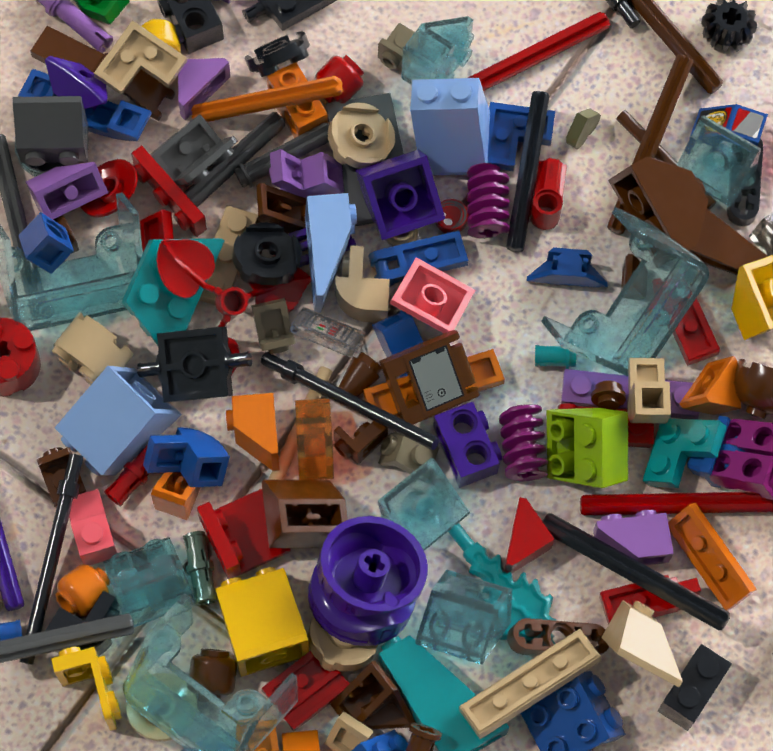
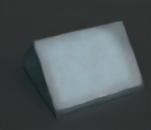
M703 115L676 166L691 170L695 177L702 181L707 194L725 205L731 206L756 171L761 148Z
M432 457L377 501L381 517L394 521L407 529L418 540L424 551L470 514Z

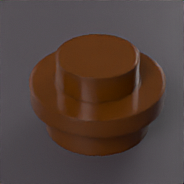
M601 381L595 385V390L591 393V401L599 408L616 410L626 402V393L618 382Z

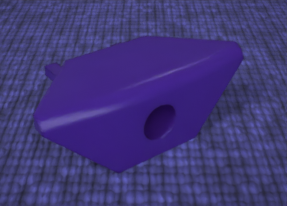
M48 56L45 59L54 94L57 96H81L84 109L92 108L94 111L98 105L106 104L108 100L106 84L94 77V73L84 65L53 56Z

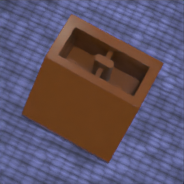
M263 480L261 482L269 548H322L328 534L337 525L348 520L346 500L330 480Z

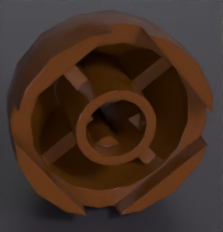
M739 359L734 380L737 396L741 403L747 406L745 413L765 420L767 414L773 415V368L756 362H752L751 367L748 368L745 367L746 360Z

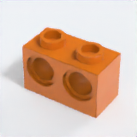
M297 62L267 75V88L273 89L307 82L308 80ZM320 100L277 108L294 138L322 123H328V113Z

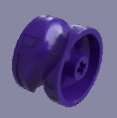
M356 517L337 525L328 534L323 543L308 586L309 607L319 625L340 641L358 646H374L396 637L404 630L410 620L415 603L426 583L428 564L421 544L403 526L382 517Z

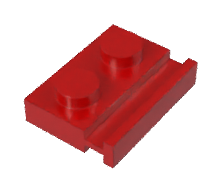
M309 651L261 689L294 732L332 703L350 683L346 681L340 671H327L322 668L319 660Z

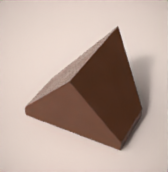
M375 660L330 704L339 716L344 711L372 730L409 728L411 723H416L398 689Z

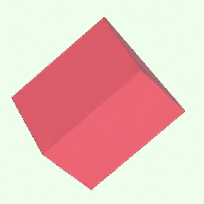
M415 258L389 304L436 330L446 333L455 329L475 290L426 262Z

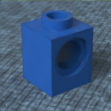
M41 212L18 235L25 258L50 274L74 251L66 228Z

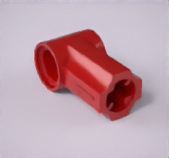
M547 158L538 163L530 220L535 227L541 230L554 228L560 220L567 165L563 164L559 159ZM541 207H549V208H551L553 211H551V212H546V211H543V210L540 209V208H541Z

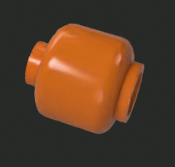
M81 564L59 580L57 584L58 592L55 594L57 602L61 608L78 617H87L103 590L109 593L108 586L110 585V580L101 568L97 567L94 569L90 565Z

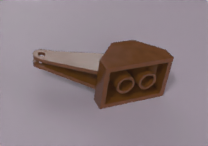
M647 156L608 180L657 268L680 256H684L738 275L739 267L768 257V255L707 209L709 200L705 195L704 184L699 178L695 177L691 170Z

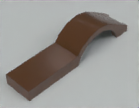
M46 26L30 50L31 56L46 64L45 59L48 56H53L80 63L93 73L108 54H103L49 26ZM140 69L123 94L137 106L150 110L152 113L150 117L159 121L162 117V113L158 110L159 105L165 97L172 100L175 96V91Z

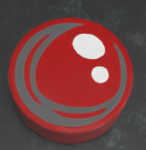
M456 199L442 201L441 205L446 219L436 222L437 228L444 233L461 232L467 225V207Z

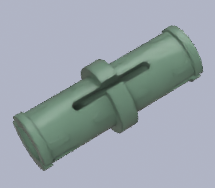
M194 531L183 535L188 558L186 572L191 577L195 605L203 606L215 603L217 596L212 576L214 564L209 559L205 532Z

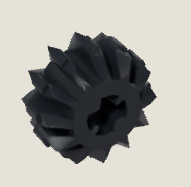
M717 0L716 4L710 3L707 6L706 14L703 15L701 24L704 27L703 38H711V48L719 44L722 45L724 53L728 51L729 46L738 52L742 44L748 45L752 41L753 33L757 29V22L754 21L756 16L755 10H747V1L738 4L736 0H730L729 2Z

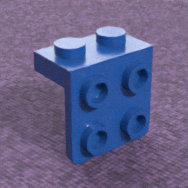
M592 671L582 673L521 713L540 751H591L601 744L614 742L626 735L622 728L623 720L621 715L614 707L610 706L604 695L606 690L603 682L598 676L593 675Z

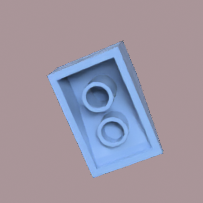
M348 193L307 196L305 225L313 308L316 313H321L347 249L350 234H355V224H357L356 205L349 204Z

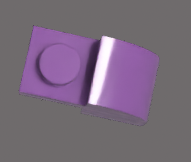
M282 149L270 153V177L272 184L279 187L280 190L307 198V196L344 193L342 164L326 153L320 152L301 160Z

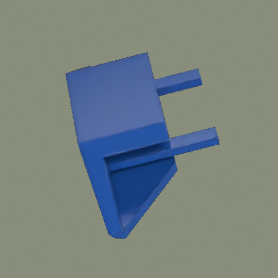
M552 248L548 252L547 261L527 276V281L608 288V282L590 264L592 254L588 250Z

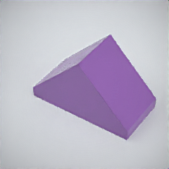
M225 58L187 59L186 64L178 74V102L180 115L184 120H187L192 115L191 108L195 104L204 103L231 77L229 61Z

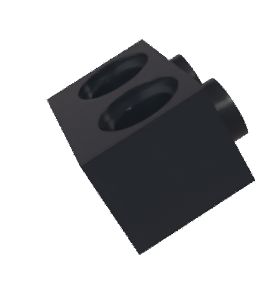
M157 0L163 17H170L175 26L180 44L183 43L188 54L224 39L222 22L210 0H188L185 3L176 2L177 0ZM192 25H201V26H202V27L199 28V29H190V28H189V27L192 26Z

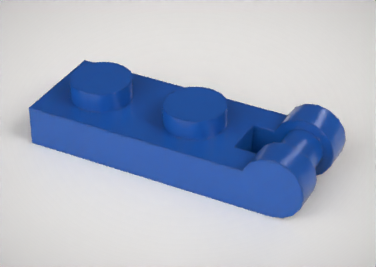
M460 231L376 250L368 255L370 265L375 267L377 273L374 278L390 279L389 287L403 281L415 258L426 262L442 272L468 266L469 261ZM397 260L399 268L389 270L388 263Z

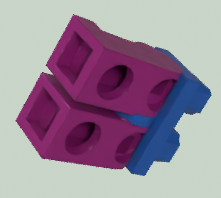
M719 416L718 420L727 427L718 458L690 457L687 467L693 474L705 478L712 487L759 493L762 498L773 500V423L744 419L730 420L729 417Z

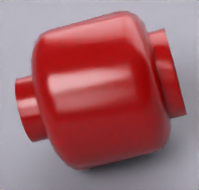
M337 55L331 57L315 75L316 80L336 76L342 80V94L324 98L328 103H331L333 100L339 103H346L364 85L361 77L364 72L347 55L343 58Z

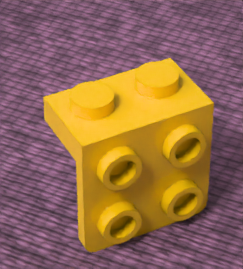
M70 647L59 651V656L51 658L54 673L62 687L94 678L104 719L110 731L118 729L116 720L122 719V715L114 690L108 692L107 685L113 684V679L105 655L99 657L95 647L80 650V647Z

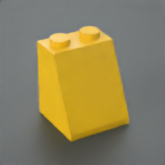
M267 567L257 571L255 577L242 580L241 577L230 578L223 581L221 587L215 588L240 677L299 660L309 652L308 637L284 568L276 570L275 567Z

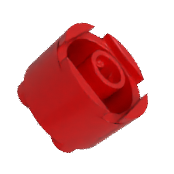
M0 318V396L6 397L20 390L28 389L39 375L41 362L38 348L30 330L17 320Z

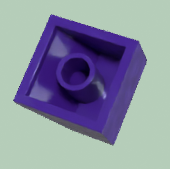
M419 149L356 170L365 203L382 241L446 219L427 155Z

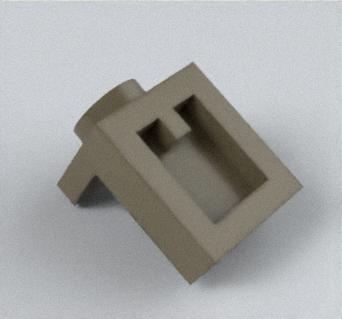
M398 23L387 40L382 38L378 43V58L386 67L393 70L398 69L406 73L425 47L426 38Z

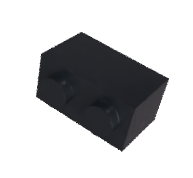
M701 644L681 673L683 682L680 687L673 685L660 705L658 712L688 731L732 663Z

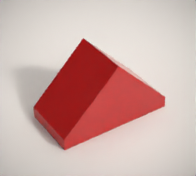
M520 497L518 501L504 569L506 573H514L552 549L555 540L526 498Z

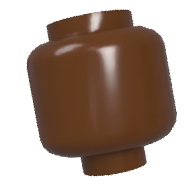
M202 648L200 654L194 655L190 660L188 687L193 692L200 693L199 700L221 702V695H229L234 692L237 671L236 660L229 657V651Z

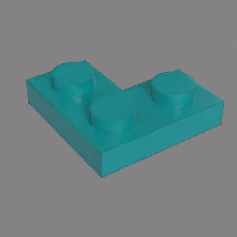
M669 418L666 424L659 425L643 482L649 487L679 488L688 457L718 458L727 426L720 420Z

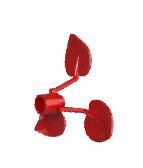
M164 239L160 242L157 251V268L164 286L172 294L178 297L189 298L195 295L199 286H201L203 289L217 295L215 300L216 308L223 315L217 327H225L230 322L231 316L243 313L248 306V299L255 297V304L285 298L289 313L299 303L305 289L311 282V277L298 268L293 280L287 284L271 286L256 283L249 284L253 291L245 293L238 287L222 290L205 282L214 273L215 261L212 252L204 244L190 239ZM228 337V347L231 354L240 353L237 342Z

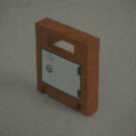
M457 330L446 332L379 361L401 419L414 425L480 396L478 387L465 389L476 383L463 344L460 342L452 346L449 344L460 338ZM408 373L417 401L414 399L408 402L404 401L396 379L397 376Z

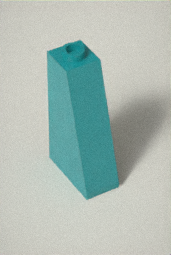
M410 635L402 640L399 636L394 637L381 646L383 651L378 655V662L398 689L415 722L430 726L442 733L441 739L435 742L433 751H480L507 735L509 726L505 723L482 739H479L459 709L460 705L476 696V694Z

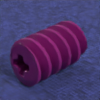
M480 163L471 166L467 171V177L469 178L467 182V189L469 190L467 195V201L469 202L467 207L469 215L467 225L469 230L467 234L471 237L485 239L509 232L510 225L504 221L509 219L510 213L503 210L509 207L510 201L504 198L509 195V188L505 186L509 182V176L506 173L500 172V167L495 164Z
M539 405L513 406L499 416V423L503 426L500 430V435L505 439L502 442V449L506 452L503 456V462L507 465L505 476L513 481H533L548 475L547 472L539 471L540 467L548 464V460L537 457L538 454L547 450L545 445L536 444V441L545 438L544 432L534 431V428L543 425L541 418H533V415L542 411V407Z

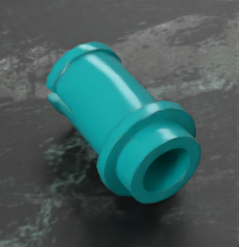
M566 343V346L535 345V367L562 366L566 367V369L576 367L577 346H570V343Z

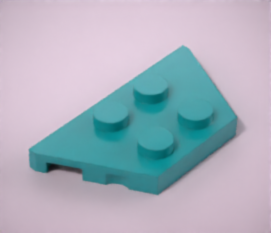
M221 238L190 239L207 246L212 252L215 262L225 241ZM164 239L148 241L122 300L125 308L131 315L137 318L142 330L147 336H151L157 346V333L185 331L204 290L199 286L195 295L183 298L172 294L164 286L157 268V251L160 242Z

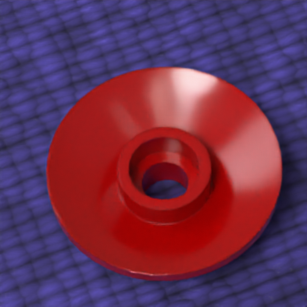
M115 159L97 167L108 193L80 206L87 215L91 217H105L118 211L129 201L136 189L138 174L135 167L126 160Z

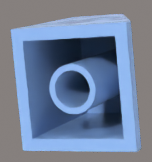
M480 79L412 80L410 112L417 150L419 149L427 155L432 175H467V171L471 166L488 163L490 110Z
M107 366L55 426V429L62 435V443L67 448L70 447L72 451H78L86 459L84 462L86 467L98 476L117 475L128 461L131 462L141 453L148 444L150 436L161 435L182 415L169 402L163 403V396L144 377L140 378L135 368Z

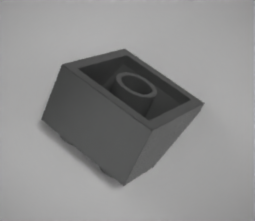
M81 96L13 97L16 150L21 163L41 166L51 162H59L63 165L88 162L89 125Z

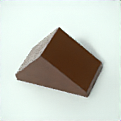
M263 183L256 185L259 223L278 224L284 227L283 232L292 233L306 228L305 209L307 198Z

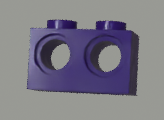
M473 401L434 416L433 428L439 438L440 445L459 488L498 474L499 461L503 460L500 448L496 441L490 442L486 430H489L487 418L482 410L477 412ZM458 423H466L472 430L469 433L461 434L454 429V426ZM477 453L483 456L485 462L480 465H474L468 461L467 456Z

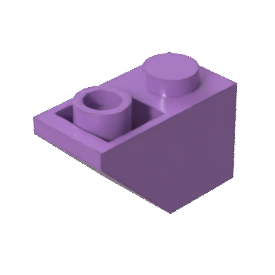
M644 510L637 512L635 517L622 518L621 514H610L601 517V521H596L593 529L594 537L644 565L669 563L674 554L667 513L656 514L655 510Z

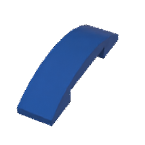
M36 69L31 70L18 94V97L57 96L53 93L49 75ZM122 100L119 105L107 101L106 104L98 105L95 111L92 108L85 109L89 132L125 141H138L152 114L148 109Z

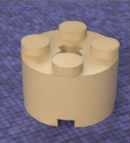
M81 312L77 314L53 344L54 348L52 350L59 358L58 361L67 369L75 372L79 368V372L86 377L85 381L90 385L107 366L125 367L134 356V353L126 345L122 349L116 345L117 337L91 317L87 315L84 317Z

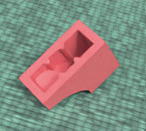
M95 489L78 494L77 499H73L69 518L82 563L94 565L117 558V550L99 490Z

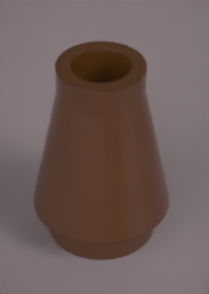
M361 352L357 358H352L339 388L358 397L363 393V389L369 388L380 378L378 374L382 368L375 360Z

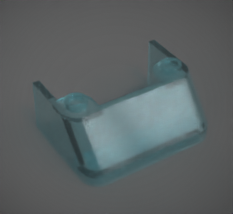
M123 193L116 194L119 225L107 227L99 232L95 239L96 255L64 261L52 274L40 267L32 268L31 262L25 258L23 249L11 247L10 238L0 225V282L11 317L16 325L22 323L30 331L71 323L79 312L84 317L87 315L94 318L127 310L122 304V300L142 257L143 250L139 213Z
M615 207L612 214L632 234L629 239V248L636 257L642 259L640 264L606 314L597 310L585 311L577 317L571 327L546 316L543 317L541 322L562 348L628 377L629 358H656L707 283L709 269L700 258L655 226Z
M184 594L147 633L124 681V698L129 706L188 751H255L298 702L297 676L291 673L268 699L256 690L242 689L236 692L226 703L172 663L181 650L180 637L193 624L191 597Z

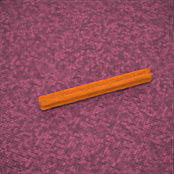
M336 76L195 104L191 108L192 119L201 114L206 122L339 96L343 92L342 80Z

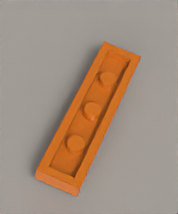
M494 349L467 357L476 383L465 389L478 387L480 392L504 384L505 378ZM409 376L398 378L397 382L404 401L408 402L412 399L417 401ZM387 382L363 389L365 401L399 417Z

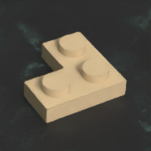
M132 20L94 72V77L121 95L140 69L169 87L186 64L187 57Z

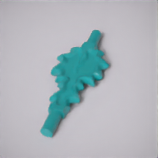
M459 523L454 524L448 530L449 534L464 551L463 556L466 561L471 564L469 573L480 577L486 584L484 590L491 593L490 596L484 597V600L489 602L493 609L484 612L483 616L501 627L498 639L507 640L509 629L524 618L556 621V619L549 616L553 596L551 594L544 596L541 593L538 579H533L529 584L526 573L523 572L517 581H513L512 573L504 571L502 558L499 554L493 558L489 557L487 548L482 547L478 542L475 543ZM525 630L519 633V637H524L526 643H528L533 638H541V634L537 637L526 636Z

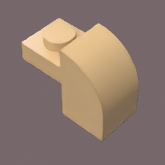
M350 246V258L343 257L342 277L335 276L337 303L349 317L362 322L377 323L388 317L390 279L363 278L364 246Z
M629 358L627 410L630 423L666 424L671 416L670 382L665 381L664 358Z

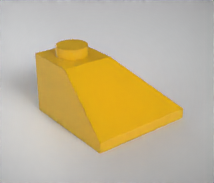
M773 255L739 267L731 310L744 340L773 330Z

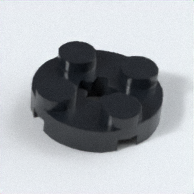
M295 32L298 39L290 41L288 35H285L254 50L256 54L254 58L249 55L245 56L244 59L250 72H259L260 76L264 77L279 70L278 64L287 60L295 63L308 57L307 48L310 46L305 32Z
M261 222L248 226L246 231L235 239L232 253L234 265L240 272L241 279L248 284L256 283L268 286L290 283L299 268L302 257V249L298 239L294 235L291 238L287 233L283 232L284 227L278 224ZM263 250H269V254L275 255V257L265 258L261 254Z

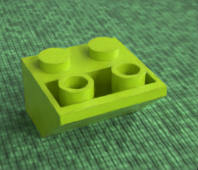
M605 408L546 410L547 479L598 488H605L628 481V412Z

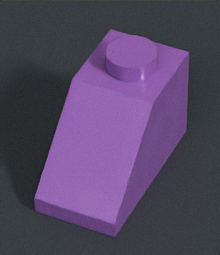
M95 162L55 167L26 181L39 212L52 220L108 193Z

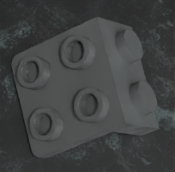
M199 114L150 155L178 186L184 185L186 188L204 179L210 173L206 169L208 166L211 167L217 162L220 164L235 152L232 146L238 140L234 136L221 140L201 114Z

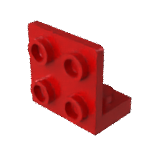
M262 489L215 510L210 501L197 507L199 520L227 579L242 575L291 552V548H269Z

